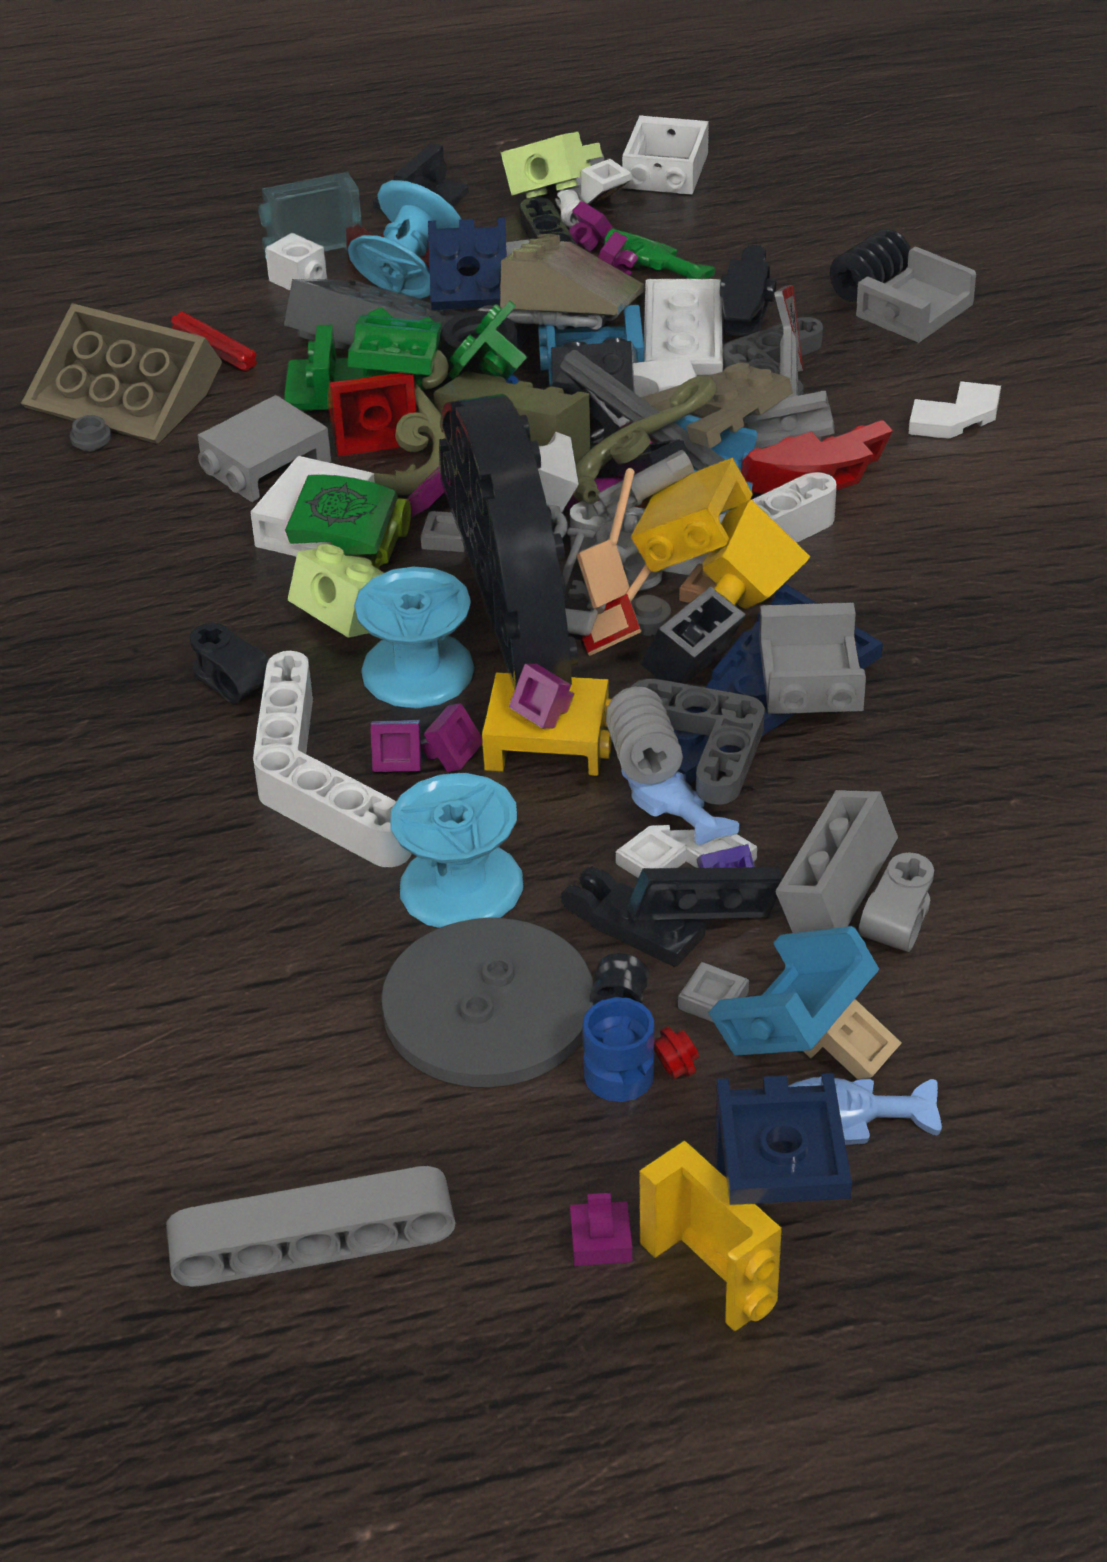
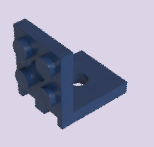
M497 218L498 226L475 227L474 219H460L459 228L436 229V221H428L431 310L482 308L495 304L500 306L501 259L507 256L505 218Z
M834 1073L822 1074L821 1085L788 1087L787 1075L763 1077V1088L730 1090L728 1078L717 1079L715 1168L727 1179L730 1205L851 1199L852 1180Z

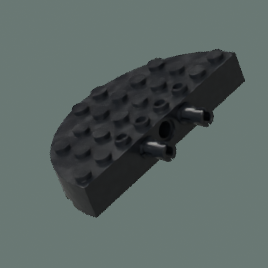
M505 394L446 402L440 418L441 432H444L445 439H439L440 481L514 689H516L525 664H538L572 685L571 666L578 665V651L574 637L568 636L564 602L566 588L558 563L565 560V551L561 534H553L552 513L550 507L547 506L538 471L541 468L540 449L536 440L530 441L528 418L526 414H518L514 404Z

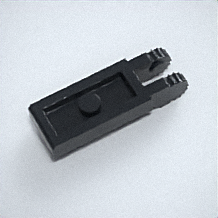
M588 866L579 874V884L582 885L583 889L574 884L572 886L569 885L560 896L564 907L572 912V914L575 913L577 917L590 922L591 927L673 967H677L705 936L706 923L698 919L633 920L627 910V906L634 889L621 882L617 884L610 873L602 869L598 870L597 867Z

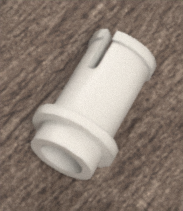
M565 188L558 192L557 196L559 199L555 198V202L561 211L560 217L565 226L571 228L579 223L572 210L578 205L580 200L573 189Z

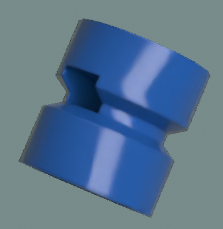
M620 997L601 1000L591 1006L584 1015L583 1020L584 1078L587 1087L596 1096L608 1101L624 1102L640 1097L648 1091L654 1079V1019L651 1011L640 1002Z

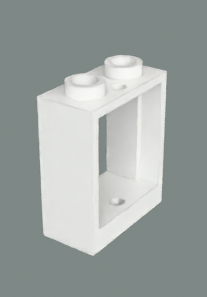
M639 116L622 156V167L632 173V180L623 188L693 195L708 155L709 121ZM673 129L675 134H670L668 130ZM659 163L662 167H655L654 164Z

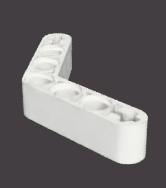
M820 472L808 473L752 500L797 543L833 524L835 520L837 484L836 480L828 474ZM582 501L573 505L570 509L571 528L594 530L597 533L600 527L611 519L606 513L600 517L596 513L593 505L600 501L592 504ZM632 507L625 511L624 514L638 516V520H640L645 508ZM727 512L719 515L720 523H722ZM620 531L616 545L622 548L629 546L633 542L630 537L632 533ZM570 536L571 548L576 536ZM596 536L593 539L584 538L579 552L596 545ZM707 553L662 569V571L690 575L697 564L703 563Z
M283 651L273 655L268 660L253 754L259 800L271 809L381 867L402 865L408 861L412 853L400 846L390 829L391 810L397 801L306 755L313 703L308 658L297 651Z

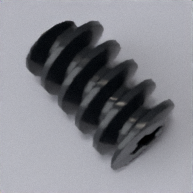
M880 229L835 258L830 267V279L836 293L844 300L857 302L858 282L867 276L886 283L907 269L909 250H911L908 242L897 231Z

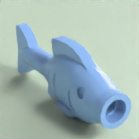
M621 770L623 777L628 780L632 790L631 797L640 808L652 816L668 813L682 817L695 828L694 840L696 844L702 845L716 838L730 836L739 832V822L723 817H713L701 808L704 807L705 801L699 798L697 792L692 790V787L686 782L685 774L676 772L674 776L666 781L650 785L634 781Z
M822 1076L798 1081L788 1085V1087L821 1085ZM834 1078L845 1145L867 1143L870 1136L867 1123L875 1118H911L924 1131L932 1135L940 1134L942 1125L936 1105L938 1093L936 1080L930 1079L915 1088L911 1096H884L872 1094L874 1081L871 1079H860L850 1082L845 1079Z

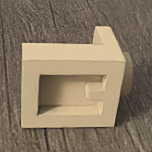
M854 999L814 1048L803 1052L812 1058L824 1047L858 1080L870 1079L902 1042Z

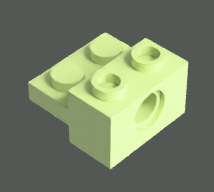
M579 131L501 152L511 195L525 193L527 199L548 194L546 187L554 184L557 191L577 186L576 178L581 177V170L591 166L590 160L603 157L599 142L582 146Z
M320 544L316 549L298 551L288 601L348 638L368 634L369 632L358 621L354 604L359 591L372 578L384 572L372 566V562L368 558L359 555L345 556L341 548L330 544Z

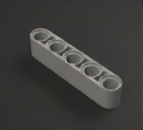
M418 1166L189 1207L171 1215L166 1223L171 1276L177 1283L193 1287L428 1245L448 1237L453 1232L456 1223L444 1173L435 1167Z

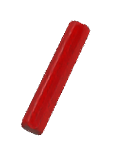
M181 311L177 316H172L170 320L173 323L172 329L205 337L220 359L245 372L251 367L255 368L257 365V360H255L256 352L186 312Z

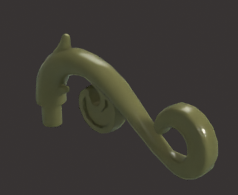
M437 350L431 375L422 379V386L425 389L434 388L447 378L449 364L441 351ZM415 381V402L420 413H408L402 416L396 426L395 438L398 445L404 450L418 452L423 450L428 444V437L419 434L420 432H425L429 434L433 441V449L426 464L415 469L414 464H411L406 471L395 470L394 474L374 473L375 483L395 490L398 496L410 495L439 466V439H445L444 432H441L440 428L441 413Z
M699 375L689 379L671 395L670 406L672 408L633 422L595 445L575 465L578 486L573 496L581 502L586 501L590 504L599 500L597 494L600 492L594 480L605 464L612 458L618 464L628 463L638 457L637 455L643 453L649 446L651 441L648 436L649 434L683 418L708 403L717 390L714 379L709 375Z

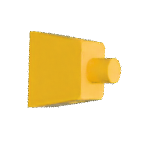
M750 499L728 511L724 516L721 524L729 537V541L726 546L708 552L702 567L703 571L716 583L714 590L734 606L737 603L740 607L748 609L769 598L811 556Z

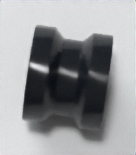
M614 953L603 957L597 966V981L591 988L590 1002L595 1005L601 1000L620 997L630 998L643 1004V991L646 989L649 980V971L646 965L640 959L629 954Z

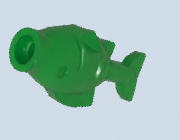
M614 228L609 230L605 237L604 245L614 231L627 237L628 239L623 251L628 250L638 256L634 266L639 269L640 265L656 270L667 269L683 275L687 279H706L714 276L715 267L696 265L676 257L677 250L663 243Z

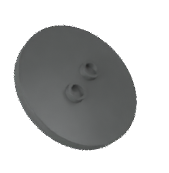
M479 918L460 921L424 935L411 944L391 966L382 991L385 1029L390 1041L400 1055L412 1066L431 1077L448 1083L470 1087H498L517 1084L554 1069L571 1056L583 1042L584 1015L593 1006V1003L590 1002L593 980L590 970L579 952L562 937L541 926L506 918Z

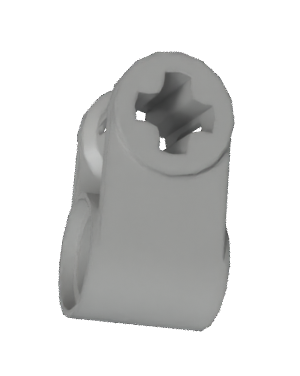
M908 852L896 855L891 859L875 892L871 893L864 907L858 930L861 937L906 952L912 950L930 905L928 890L933 881L934 867L926 857Z

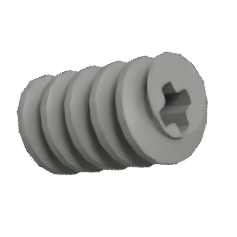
M634 686L623 689L610 701L605 716L607 728L610 732L621 768L626 775L638 783L650 785L661 783L674 776L680 768L683 759L681 746L674 733V728L671 725L666 708L662 704V699L656 692L646 687Z

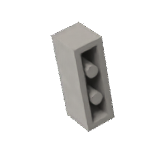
M836 790L775 891L793 933L848 927L898 839L881 791Z

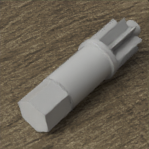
M680 450L635 474L625 511L642 504V501L693 473L694 468L686 452ZM623 480L597 494L600 502L594 504L593 507L599 517L605 513L607 516L609 515L610 519L615 517Z

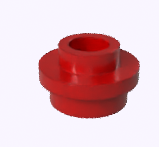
M669 1026L660 1030L661 1037L654 1040L653 1050L667 1073L674 1080L683 1074L687 1077L695 1074L696 1068L693 1061L700 1056L686 1032L681 1030L675 1034Z

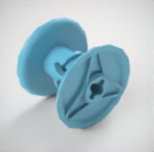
M391 180L381 185L377 195L380 208L392 222L387 224L383 232L384 237L363 235L353 239L347 251L350 261L357 270L373 284L384 289L422 299L430 296V269L420 258L425 256L429 248L428 221H436V229L459 228L461 217L447 201L431 190L408 181Z
M413 566L393 569L374 577L359 591L354 604L358 621L371 635L382 639L366 654L361 668L364 686L377 699L398 707L423 708L435 706L458 696L471 683L475 667L470 651L456 638L448 636L466 620L471 604L467 587L455 576L436 568Z
M469 773L440 774L416 783L400 795L391 810L390 829L400 846L417 856L409 863L400 879V899L410 915L426 925L441 928L465 920L501 918L515 907L523 891V873L512 855L498 847L508 839L517 822L516 802L504 786L488 777Z

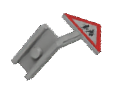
M793 285L784 286L774 292L783 325V336L780 341V375L790 378L793 393L761 415H756L754 410L743 417L744 422L748 424V428L757 431L754 449L769 447L779 443L786 437H796L810 431L816 437L835 434L834 420L826 390L798 396V372L803 371Z

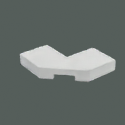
M960 382L956 404L915 399L909 421L908 434L950 439L962 434L963 428L975 423L982 426L995 421L1001 386Z
M670 825L648 826L616 851V864L639 878L642 868H678L685 862L699 868L696 859L700 855L749 844L754 862L757 859V846L738 834L719 837L698 845L694 840L695 830H670Z

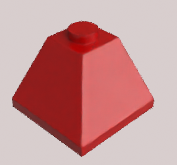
M412 373L388 374L331 382L329 384L328 405L330 424L338 456L401 448L395 438L397 423L402 416L408 413H416L414 376Z

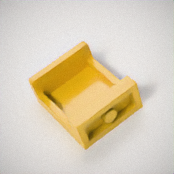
M733 457L693 472L652 496L630 536L650 571L657 572L727 545L729 537L719 521L720 513L750 500L752 492Z
M496 673L482 733L484 770L503 772L507 751L583 755L588 757L589 775L599 776L601 759H610L612 744L610 732L606 730L607 723L605 719L607 706L612 700L609 699L608 679L572 677V685L569 691L574 693V697L568 712L560 713L555 728L543 729L509 708L515 691L509 673Z
M685 1140L641 1169L640 1244L654 1258L681 1240L727 1282L725 1323L733 1331H737L751 1320L759 1321L773 1309L778 1299L781 1227L755 1204L730 1205L726 1177Z

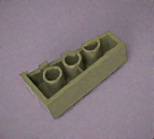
M470 371L464 372L434 392V405L440 413L446 402L505 394L512 401L519 415L526 414L530 427V441L536 440L539 446L548 445L555 432L571 437L575 465L590 450L589 393L578 391L573 395L564 394L562 388L550 386L545 390L533 388L530 382L519 381L516 384L507 383L505 378Z

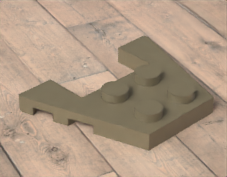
M736 363L728 366L725 371L710 375L716 383L717 390L708 403L691 412L704 418L686 425L689 440L708 448L716 446L722 442L721 432L729 428L730 432L735 433L744 427L743 417L754 410L756 415H761L791 395L793 391L790 378L772 373L769 369L749 366L748 363ZM679 386L641 398L662 412L672 408L670 406V398Z

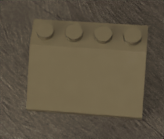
M539 234L537 239H530L528 244H522L521 248L513 249V253L501 259V308L511 300L516 305L514 309L618 315L644 292L643 283L572 242L560 241V235Z
M72 303L21 404L24 408L71 421L86 415H96L104 419L111 432L159 444L207 395L222 361L205 337Z

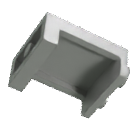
M914 247L909 250L907 269L886 284L868 276L858 282L856 316L919 343L973 305L976 272L946 258Z
M277 395L198 434L200 449L198 459L205 473L214 476L233 492L239 493L251 502L260 498L259 478L295 460L297 456L328 463L331 462L328 428Z
M854 602L760 606L759 646L768 714L864 710L866 675L865 670L859 667L854 639L856 615Z

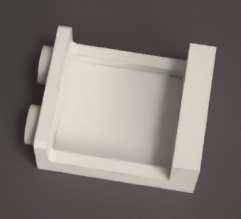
M297 456L250 512L255 547L297 556L298 551L316 549L320 544L332 545L331 542L290 544L286 535V526L307 476L321 474L339 475L375 483L374 473Z

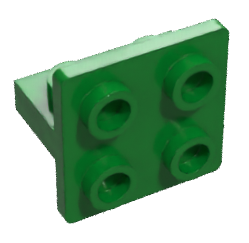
M511 300L503 308L495 304L475 329L479 334L478 338L475 339L469 335L454 352L453 356L449 359L454 365L448 373L452 379H455L470 360L475 357L480 361L478 367L484 374L502 377L507 381L527 358L497 331L516 306Z
M333 324L317 325L315 341L308 342L309 359L289 361L284 400L302 412L328 410V389L331 382L363 378V368L348 367V358H336Z

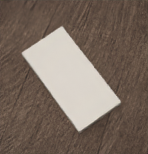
M720 279L646 280L644 362L688 356L696 375H713L722 372V297H720L719 293Z

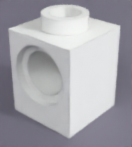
M291 233L265 248L269 281L290 290L292 279H327L324 247Z

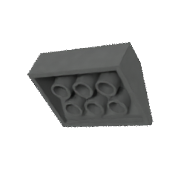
M292 279L284 325L298 329L297 335L300 337L315 340L317 325L333 324L335 348L349 350L354 342L355 323L360 315H368V312L381 307L394 318L421 320L430 317L434 322L442 323L441 332L445 323L453 317L466 312L456 309L431 310V302L354 279ZM440 334L438 350L442 353V337Z

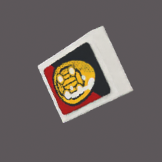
M608 159L582 169L581 177L576 178L578 185L570 188L577 193L580 201L582 200L586 204L592 205L614 195L632 180V173L613 160Z

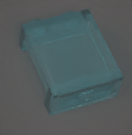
M348 172L262 189L263 204L258 205L261 224L267 229V237L262 238L265 257L266 247L291 233L324 247V251L343 247L347 251L353 239L363 236L359 190Z

